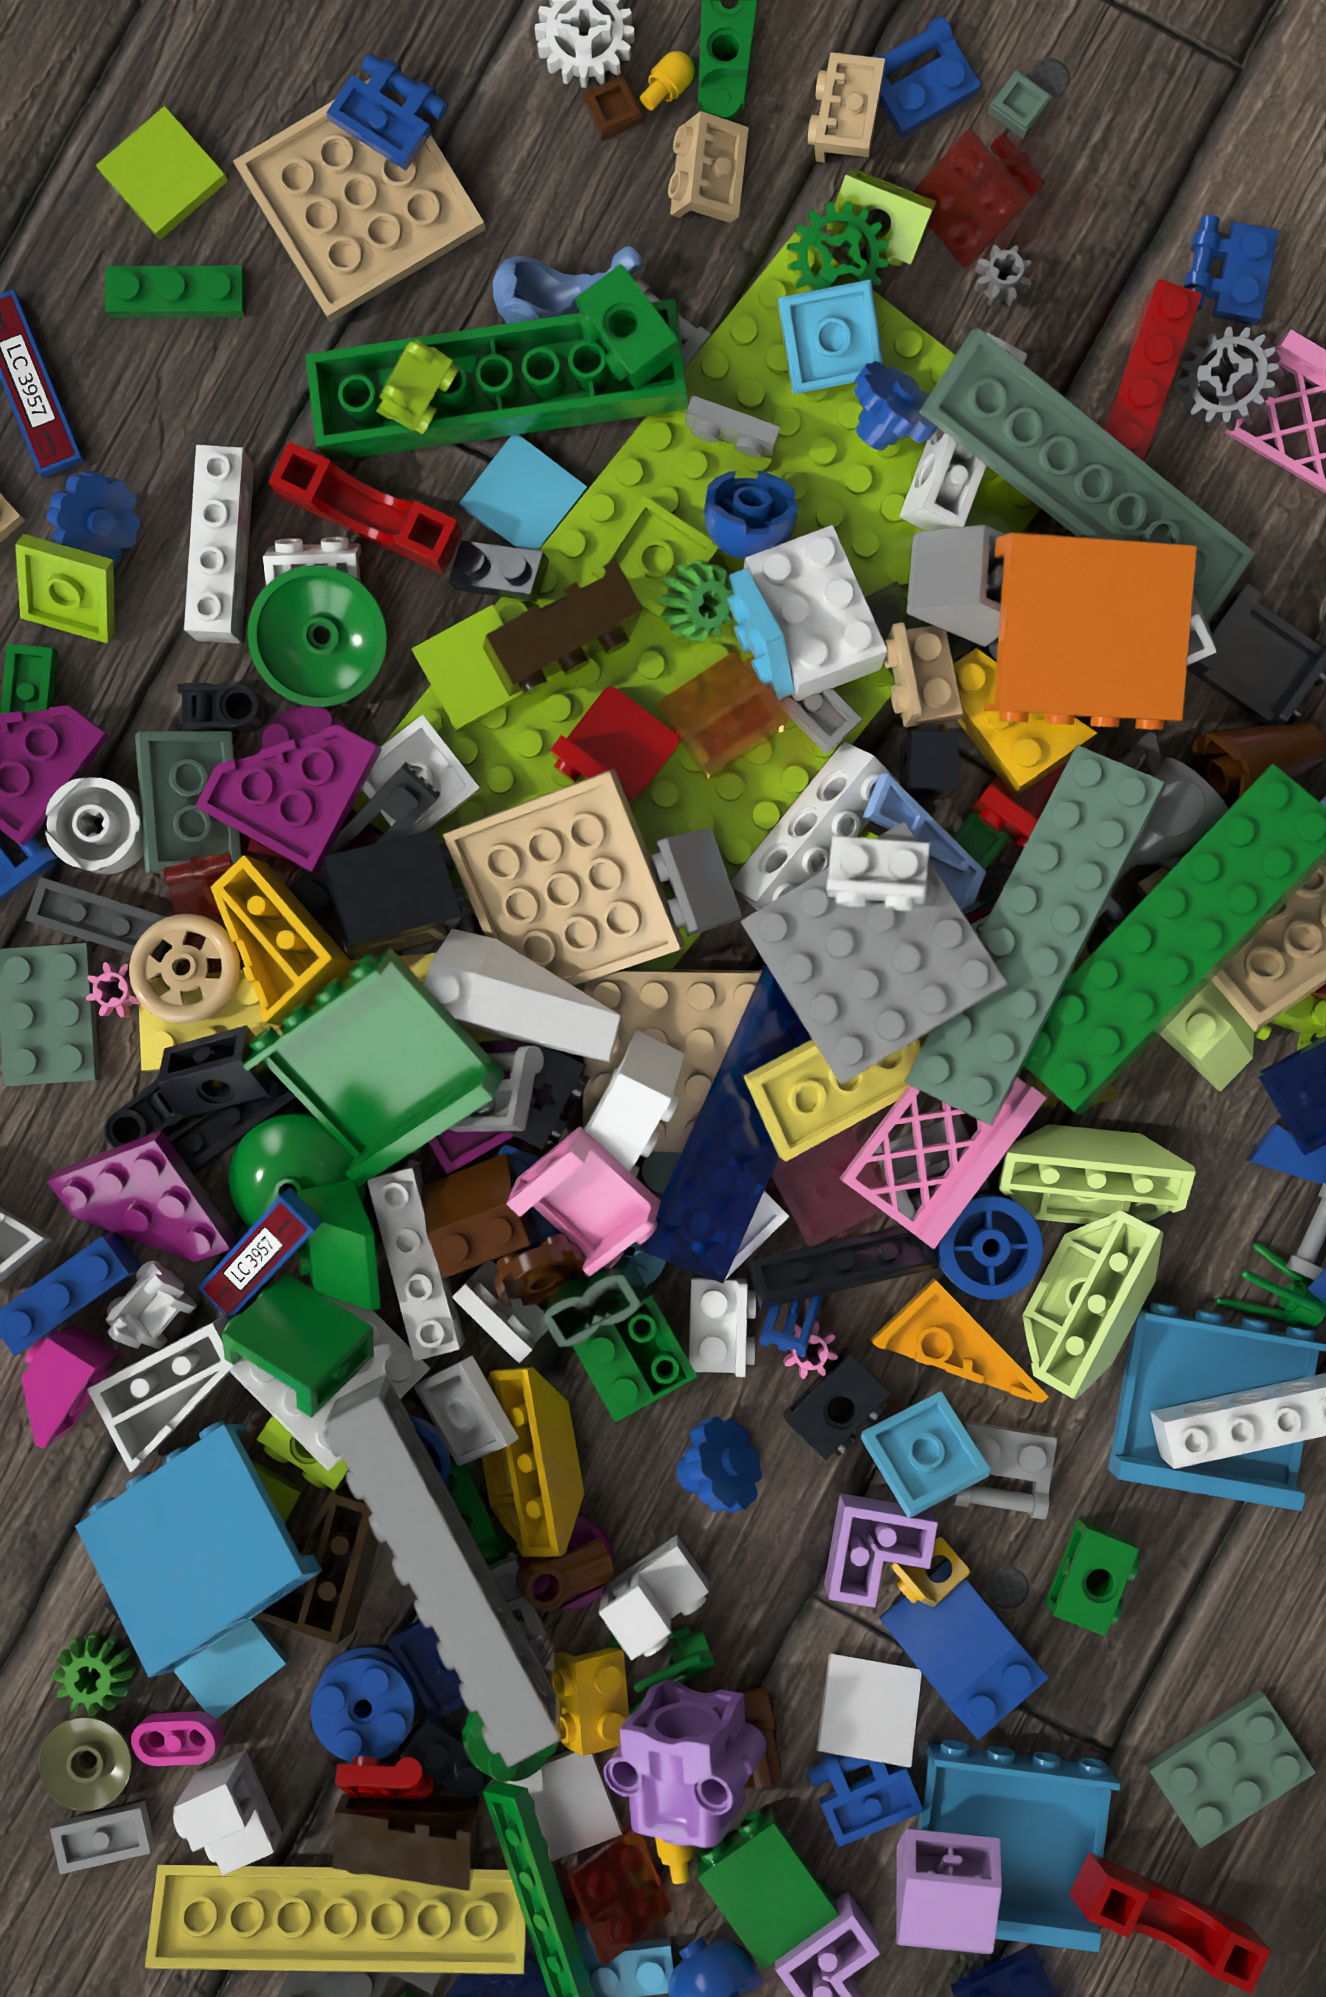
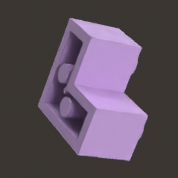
M840 1493L824 1582L828 1599L875 1607L883 1561L930 1569L938 1525L931 1509H926L908 1519L899 1503Z
M848 1891L836 1899L838 1917L775 1961L776 1972L794 1997H864V1993L851 1975L879 1956L880 1950L875 1929Z

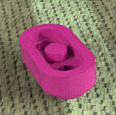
M201 1711L151 1714L134 1729L131 1736V1746L135 1755L142 1762L151 1766L203 1764L212 1758L223 1743V1730L219 1722L212 1715Z

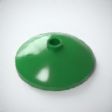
M318 565L304 566L279 575L261 591L249 616L248 646L258 672L277 693L302 705L314 707L333 706L356 697L375 680L386 657L388 632L386 620L378 601L362 582L336 568ZM319 626H325L330 630L331 638L328 643H322L317 639L316 630Z
M292 1112L275 1115L252 1128L237 1145L229 1166L228 1183L230 1195L240 1217L251 1228L276 1199L285 1192L283 1184H293L298 1191L350 1180L346 1172L354 1157L313 1114ZM367 1182L359 1187L355 1185L362 1205L366 1196Z

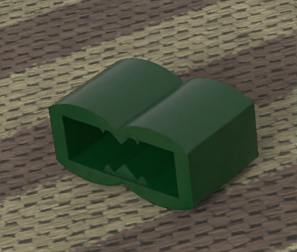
M621 1257L609 1269L602 1267L591 1275L590 1278L575 1279L559 1287L551 1296L542 1319L558 1346L578 1344L589 1338L599 1325L615 1324L631 1316L641 1304L646 1284L630 1257Z

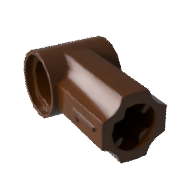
M598 1538L567 1550L560 1557L529 1559L518 1569L515 1583L519 1594L537 1610L550 1611L559 1607L566 1598L614 1580V1567L604 1542ZM549 1574L550 1583L546 1591L541 1594H533L532 1587L535 1580L541 1575Z
M764 1686L737 1692L744 1694L745 1722L759 1729L766 1742L765 1753L745 1784V1788H754L756 1790L771 1787L774 1783L783 1779L777 1745H775L772 1731L775 1729L767 1687Z

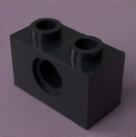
M245 1025L164 1048L157 1084L184 1116L190 1117L268 1096L272 1071L263 1061L248 1071L243 1067V1064L253 1052L250 1043L256 1037L250 1028Z
M847 1347L838 1355V1359L833 1360L825 1369L826 1375L822 1376L820 1374L783 1412L786 1423L825 1460L833 1453L837 1456L843 1454L856 1439V1435L853 1432L865 1420L869 1423L876 1420L887 1408L889 1403L885 1399L891 1394L886 1385ZM837 1396H845L852 1401L850 1411L841 1417L832 1416L827 1412L829 1402Z

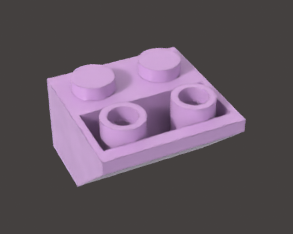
M914 1829L905 1830L897 1844V1945L992 1954L1002 1889L1000 1838Z

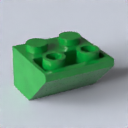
M652 1294L643 1297L637 1310L625 1320L611 1325H599L589 1338L572 1345L615 1423L697 1378L693 1367Z

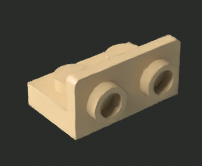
M830 52L827 71L819 70L816 85V100H822L819 115H811L808 130V144L815 146L816 162L825 163L827 152L861 157L870 156L885 72L884 58Z
M700 111L678 128L673 142V151L677 154L675 172L670 179L668 195L672 199L670 215L680 218L691 210L729 223L739 218L749 127Z
M903 622L893 624L887 640H883L888 651L884 664L887 669L893 668L896 685L891 687V700L894 712L902 714L904 728L925 723L959 719L963 712L946 630L935 625L905 630Z

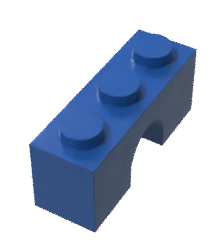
M111 1232L101 1236L0 1309V1337L13 1355L17 1356L30 1349L40 1337L45 1339L53 1331L67 1323L68 1319L134 1275L142 1264L120 1234Z

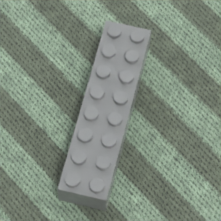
M387 1374L336 1399L325 1422L327 1427L323 1431L325 1441L335 1457L342 1455L350 1472L346 1473V1478L353 1494L358 1500L365 1498L373 1514L369 1516V1521L377 1539L381 1543L387 1540L396 1556L392 1558V1565L397 1577L403 1585L410 1583L418 1598L414 1601L420 1620L426 1628L433 1626L440 1639V1642L437 1643V1648L443 1663L448 1670L455 1668L463 1682L460 1685V1692L467 1708L471 1712L478 1710L484 1721L485 1726L482 1727V1732L489 1749L494 1755L500 1752L506 1765L509 1767L559 1741L560 1700Z

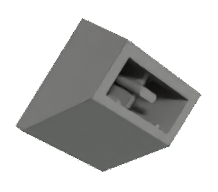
M986 525L918 531L913 536L907 614L984 647L999 637L1004 557H995L996 537L1006 534Z
M711 827L657 841L659 853L652 855V862L661 886L670 884L674 898L667 900L676 928L681 929L685 927L689 937L742 917Z

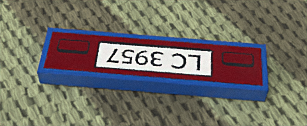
M14 289L0 294V380L37 472L44 479L84 463L85 459L20 297Z
M291 1188L287 1189L199 1285V1290L230 1321L316 1231L323 1221Z

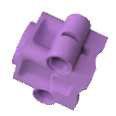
M664 1680L651 1686L640 1708L634 1714L629 1715L620 1727L621 1744L605 1764L603 1773L605 1781L612 1790L620 1795L629 1796L631 1827L634 1832L660 1838L674 1845H694L708 1848L717 1845L722 1840L745 1802V1784L764 1755L766 1742L759 1729L745 1722L743 1693L726 1690L701 1693L686 1687L680 1682Z

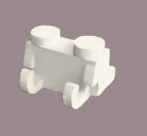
M149 1261L143 1264L137 1271L136 1278L138 1281L126 1296L116 1298L107 1308L108 1317L106 1321L111 1326L108 1334L115 1341L136 1349L141 1344L161 1349L167 1342L162 1332L179 1311L190 1314L196 1307L195 1301L182 1289L185 1286L183 1282L171 1270L164 1268L158 1261Z

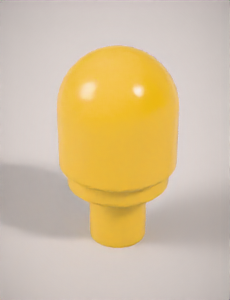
M681 51L670 52L651 70V75L648 77L650 86L640 96L642 104L648 110L653 111L662 100L671 102L673 99H677L691 84L695 74V67L692 59L686 53Z
M655 1837L658 1857L661 1858L662 1864L669 1865L672 1883L682 1884L690 1880L688 1861L693 1858L694 1845H674Z

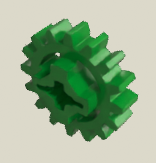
M846 201L841 206L840 212L836 213L833 203L828 202L824 204L823 217H820L815 210H811L806 213L810 226L806 227L797 224L793 230L801 239L799 243L787 245V250L797 254V260L788 264L787 269L791 271L799 270L801 277L794 283L796 289L806 285L811 288L810 291L829 288L837 276L843 274L851 279H855L856 282L871 279L872 286H880L882 283L875 274L876 268L888 267L889 262L879 258V250L888 247L889 243L885 240H876L875 234L882 227L880 222L870 226L866 224L865 221L869 214L868 209L864 208L856 216L852 215V203ZM839 222L846 224L839 234L830 237L825 232L819 231L821 227L829 223ZM861 237L864 239L867 248V262L860 256L858 242ZM842 244L845 247L842 255L850 265L841 263L833 267L830 264L833 256L828 252L826 246L835 248ZM808 249L815 253L818 268L814 275L808 264Z

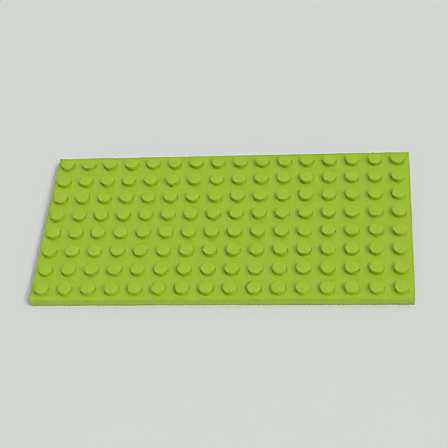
M795 232L685 368L689 402L692 395L780 426L778 442L772 458L761 455L760 458L749 457L738 452L735 449V444L718 439L717 442H708L694 436L691 433L692 429L685 427L687 410L647 416L540 548L539 551L545 553L549 563L537 602L501 597L495 604L494 608L503 624L536 605L542 608L566 596L563 589L575 582L582 588L597 581L598 579L592 576L593 568L642 495L648 497L711 539L704 524L707 486L716 477L730 471H736L735 479L745 477L757 479L758 471L783 479L795 490L794 500L798 506V513L793 534L788 541L833 525L883 640H887L893 624L903 622L905 630L933 626L928 622L907 614L913 536L918 531L926 530L899 518L927 440L918 443L907 435L905 438L900 437L896 444L888 445L883 451L876 450L867 445L856 432L859 414L864 409L859 398L854 393L857 387L856 382L792 394L777 298L809 292L811 289L808 285L796 289L794 283L801 277L799 270L791 271L787 269L788 264L797 260V254L787 250L788 244L800 242L801 238ZM808 249V264L814 275L818 268L815 253ZM832 258L830 264L834 267L840 263ZM845 274L839 275L834 283H831L830 287L854 283L856 280L851 279ZM873 290L883 365L888 369L896 367L904 374L909 375L918 383L920 390L930 395L955 354ZM986 465L964 527L986 525L1004 534H1021L1041 508ZM720 549L711 564L721 566L727 571L726 578L730 579L729 575L744 568L745 560L728 555ZM643 609L631 636L628 637L630 642L626 646L608 655L605 654L604 650H601L589 656L590 662L572 674L565 675L563 670L548 677L549 683L542 689L518 699L458 733L430 685L385 743L423 715L480 787L481 791L431 829L435 830L438 843L442 844L446 843L443 834L452 829L575 784L553 767L557 760L553 758L550 749L561 735L567 738L606 687L613 686L675 732L679 737V745L631 807L651 861L652 855L659 853L657 841L711 827L731 882L841 744L846 742L852 745L891 697V687L896 685L893 668L887 669L883 662L880 670L832 688L862 720L854 730L826 755L762 690L751 662L755 657L751 650L743 652L734 631V626L739 624L735 621L730 609L728 615L733 623L727 625L721 623V637L712 638L707 636L705 642H695L689 640L688 637L676 636L670 631L671 624L669 626ZM361 789L352 807L357 813L371 800L363 789ZM381 812L370 821L371 824L383 833L391 827ZM451 856L452 870L447 871L452 887L459 886L463 897L470 901ZM670 884L663 885L662 888L667 900L673 899L674 896ZM685 927L681 928L679 931L685 945L680 950L627 968L673 969L701 933L688 937ZM584 982L574 985L580 991L584 992Z

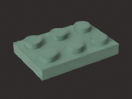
M159 731L138 732L135 734L145 873L229 870L241 858L239 831L195 806L215 766L234 759L232 732Z
M77 943L0 949V1040L3 1087L100 1080L95 1001L86 1000V997L93 993V983L87 979L88 976H94L92 944Z
M1260 1689L1145 1764L1200 1849L1316 1773Z

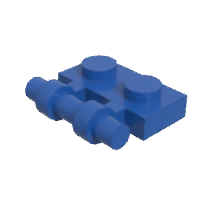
M369 53L362 63V70L372 76L368 84L352 74L326 113L330 122L406 171L431 134L429 124L421 120L420 116L427 112L436 119L442 120L447 113L449 104L436 96V90L424 81L416 83L401 73V67L392 60L385 59L383 61L374 54ZM393 90L407 100L401 107L386 97L385 94Z
M1204 215L1201 218L1199 231L1193 235L1191 251L1194 252L1191 271L1185 275L1183 287L1202 293L1196 311L1202 310L1204 297L1215 299L1212 317L1256 326L1262 319L1279 230L1233 222L1229 228L1228 237L1222 238L1217 234L1219 217ZM1212 258L1223 260L1219 278H1214L1209 274Z
M827 1754L822 1757L823 1762L807 1768L814 1787L831 1780L835 1791L823 1795L819 1799L838 1848L924 1812L906 1767L895 1765L887 1769L885 1763ZM869 1764L873 1775L849 1785L845 1774Z

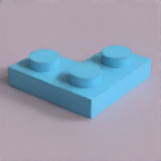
M619 1897L574 1903L573 1915L576 1939L583 1961L590 1973L589 1980L595 1997H641L668 1993V1982L674 1969L671 1938L625 1943Z

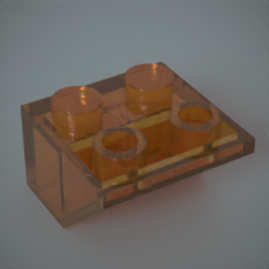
M734 652L656 702L657 707L673 731L678 735L679 740L707 781L784 731L788 722L762 682Z

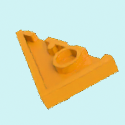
M934 1278L870 1339L878 1348L888 1349L913 1358L915 1361L923 1364L933 1365L974 1382L984 1383L1007 1391L1011 1395L1025 1400L1043 1403L1049 1397Z

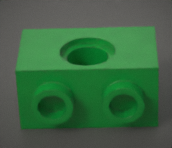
M622 263L575 297L580 316L575 319L578 326L591 343L597 340L601 342L608 352L603 358L611 372L619 381L626 377L635 390L682 356L677 337ZM622 323H632L637 326L634 333L628 337L620 338L613 335L615 328Z
M1078 1517L1044 1603L1053 1616L1106 1637L1110 1624L1115 1625L1121 1616L1124 1604L1121 1596L1127 1581H1133L1139 1570L1140 1555H1138L1140 1549L1129 1537ZM1096 1569H1104L1106 1571L1105 1578L1101 1584L1094 1587L1086 1586V1579L1090 1572Z

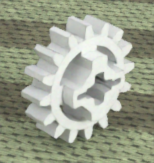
M549 0L551 8L539 7V21L541 23L535 24L536 40L540 41L537 43L539 57L548 58L547 66L551 74L557 72L560 68L562 69L563 83L568 84L573 76H578L581 87L586 88L589 77L595 76L598 83L602 85L605 83L604 72L609 70L618 76L621 73L619 59L630 60L631 46L629 44L634 43V27L630 26L632 24V12L630 9H622V0ZM582 32H588V35L582 36Z

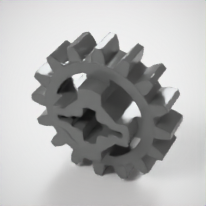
M1226 327L1224 338L1218 340L1213 333L1207 335L1209 345L1205 349L1197 345L1191 348L1196 359L1194 362H1182L1181 367L1188 377L1179 379L1178 386L1185 393L1180 399L1187 410L1191 409L1190 413L1196 422L1200 423L1205 419L1210 429L1216 430L1220 422L1224 421L1229 431H1233L1236 427L1237 419L1243 418L1248 425L1253 424V411L1258 409L1261 412L1267 413L1270 410L1265 399L1267 396H1279L1280 390L1273 381L1284 378V373L1280 365L1277 364L1281 360L1275 347L1270 348L1271 344L1264 334L1255 339L1251 328L1245 327L1238 337L1232 327ZM1242 353L1253 356L1259 362L1254 363L1252 358L1243 359ZM1203 395H1207L1209 399L1218 398L1219 405L1208 402L1203 398Z

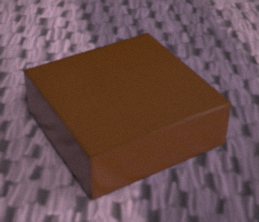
M625 75L583 93L584 103L602 141L643 123V114Z

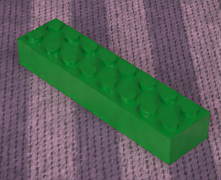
M675 299L651 303L677 337L682 356L636 390L626 377L619 381L611 372L603 358L608 352L601 342L597 340L591 343L586 338L575 320L580 316V313L305 354L316 447L328 460L333 462L687 410L689 396ZM622 323L615 328L613 335L620 338L628 337L634 333L637 326L632 323ZM416 339L429 348L434 347L452 360L451 363L459 367L447 391L443 392L437 388L429 405L435 408L436 412L423 434L416 430L412 431L399 422L388 419L376 411L382 401L379 396L400 360L402 353L408 343H414Z
M1272 764L1066 981L1024 1065L1070 1109L1082 1115L1326 862V807Z

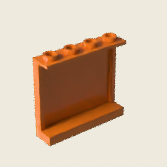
M1010 533L996 537L995 557H1004L994 704H984V711L1000 712L999 721L1028 722L1029 714H1045V724L1074 725V716L1091 717L1090 726L1119 727L1120 719H1136L1135 729L1164 730L1165 721H1182L1197 546Z

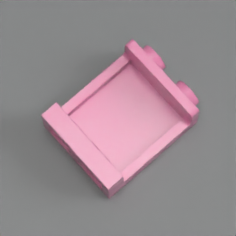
M578 1127L516 1179L506 1204L519 1216L531 1207L536 1209L562 1234H565L572 1243L579 1246L586 1256L582 1270L588 1276H591L602 1267L606 1269L611 1268L619 1261L627 1247L635 1241L641 1244L653 1234L658 1225L655 1220L661 1201L584 1129Z

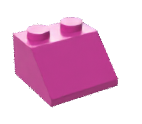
M76 1324L61 1331L55 1330L46 1339L40 1337L31 1347L24 1360L30 1365L21 1377L34 1441L42 1449H45L72 1431L92 1400L87 1389L106 1378L121 1354Z

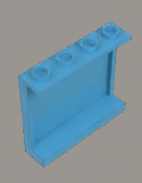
M1151 1302L1150 1309L1141 1308L1131 1329L1108 1470L1119 1480L1303 1511L1305 1492L1296 1487L1304 1441L1173 1469L1160 1457L1150 1411L1315 1376L1319 1350L1326 1352V1343L1315 1338L1316 1331L1287 1325L1286 1333L1269 1330L1270 1323L1251 1318H1242L1241 1325L1224 1322L1225 1315L1211 1311L1196 1310L1195 1317L1178 1314L1179 1307L1165 1303Z
M220 1421L210 1425L200 1432V1441L189 1448L187 1446L181 1447L167 1454L162 1459L164 1464L152 1474L151 1472H145L125 1484L127 1491L116 1498L109 1497L93 1505L88 1510L90 1516L75 1526L149 1678L173 1672L322 1571L313 1554L306 1556L299 1554L238 1437L248 1430L245 1424H225L224 1421Z
M950 1739L943 1740L941 1744L928 1743L921 1796L924 1812L919 1814L917 1830L1000 1838L1002 1889L995 1939L1099 1952L1101 1932L1098 1925L1087 1920L1069 1893L1088 1853L1091 1852L1103 1858L1111 1791L1120 1790V1782L1112 1769L1105 1762L1094 1758L1085 1757L1080 1758L1079 1762L1063 1761L1059 1756L1049 1752L1039 1751L1034 1752L1033 1756L1015 1754L1013 1750L1003 1746L994 1745L989 1746L987 1750L969 1748V1745L964 1742Z

